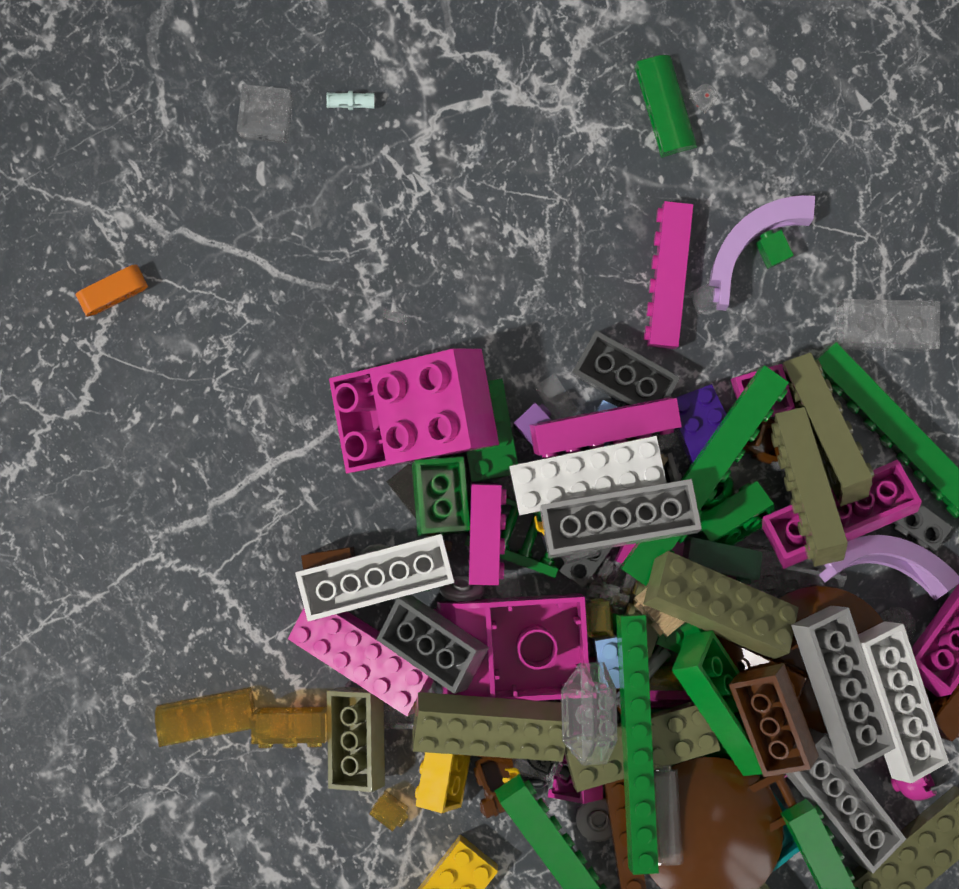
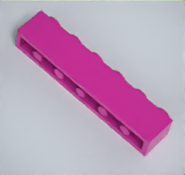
M665 201L662 208L657 210L656 222H660L659 232H655L654 246L658 247L657 255H653L651 269H655L654 279H650L649 293H653L652 302H648L646 316L650 317L649 326H645L644 340H648L647 346L668 349L679 347L693 204Z
M672 397L529 425L534 454L542 455L543 459L556 457L559 451L566 450V454L580 452V447L584 446L595 449L604 447V442L613 441V444L628 442L627 438L636 436L637 440L649 438L651 433L659 432L660 435L674 433V428L682 427L677 398Z

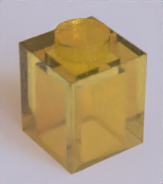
M597 598L592 599L591 603H585L588 636L590 638L614 636L613 613L610 602Z
M384 790L371 808L369 815L393 831L396 826L401 828L407 820L408 815L406 812L408 806Z

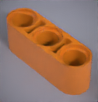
M135 264L78 291L75 295L85 316L89 317L148 288V285L139 266Z

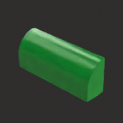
M659 55L637 61L635 72L661 158L697 148L671 56Z

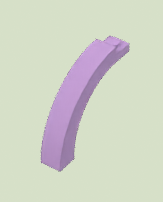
M792 196L767 203L745 216L732 229L721 245L710 274L709 286L718 287L714 288L713 302H717L716 310L726 311L729 306L732 272L741 252L753 240L769 230L794 225L809 226L814 219L815 196Z
M868 535L848 541L844 560L825 564L826 569L819 574L822 580L827 582L842 570L853 565L865 563L885 565L911 577L929 593L934 601L959 584L958 574L935 554L913 542L886 535Z

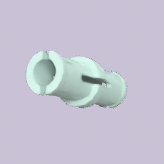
M348 91V93L327 92V108H348V110H353V108L374 109V93H353V91Z

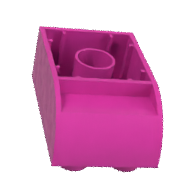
M449 349L329 378L346 473L414 462L415 460L432 459L499 445L482 349Z
M581 593L476 599L467 602H437V612L489 647L468 689L454 694L442 686V694L533 701L591 697L585 597Z

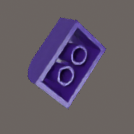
M712 384L676 397L682 427L674 429L690 464L694 462L726 416Z

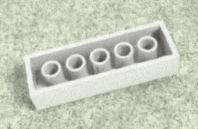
M657 436L509 466L519 515L538 512L542 504L666 483Z
M442 533L295 572L308 621L454 583Z
M884 621L858 634L895 745V749L884 754L891 777L899 781L913 783L949 763L904 624Z

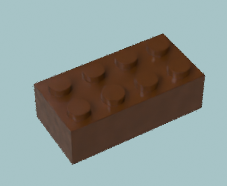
M785 664L739 672L729 686L763 776L768 777L812 769L819 754Z

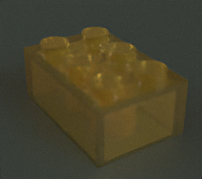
M327 706L261 707L251 714V744H258V748H271L273 744H283L284 748L297 747L298 743H307V747H321L322 743L327 741Z

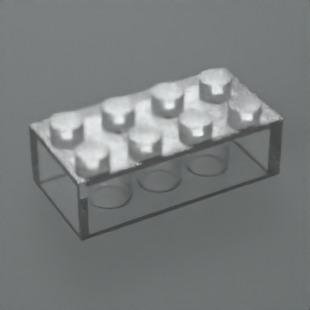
M843 299L837 302L836 342L844 350L932 352L940 349V301Z

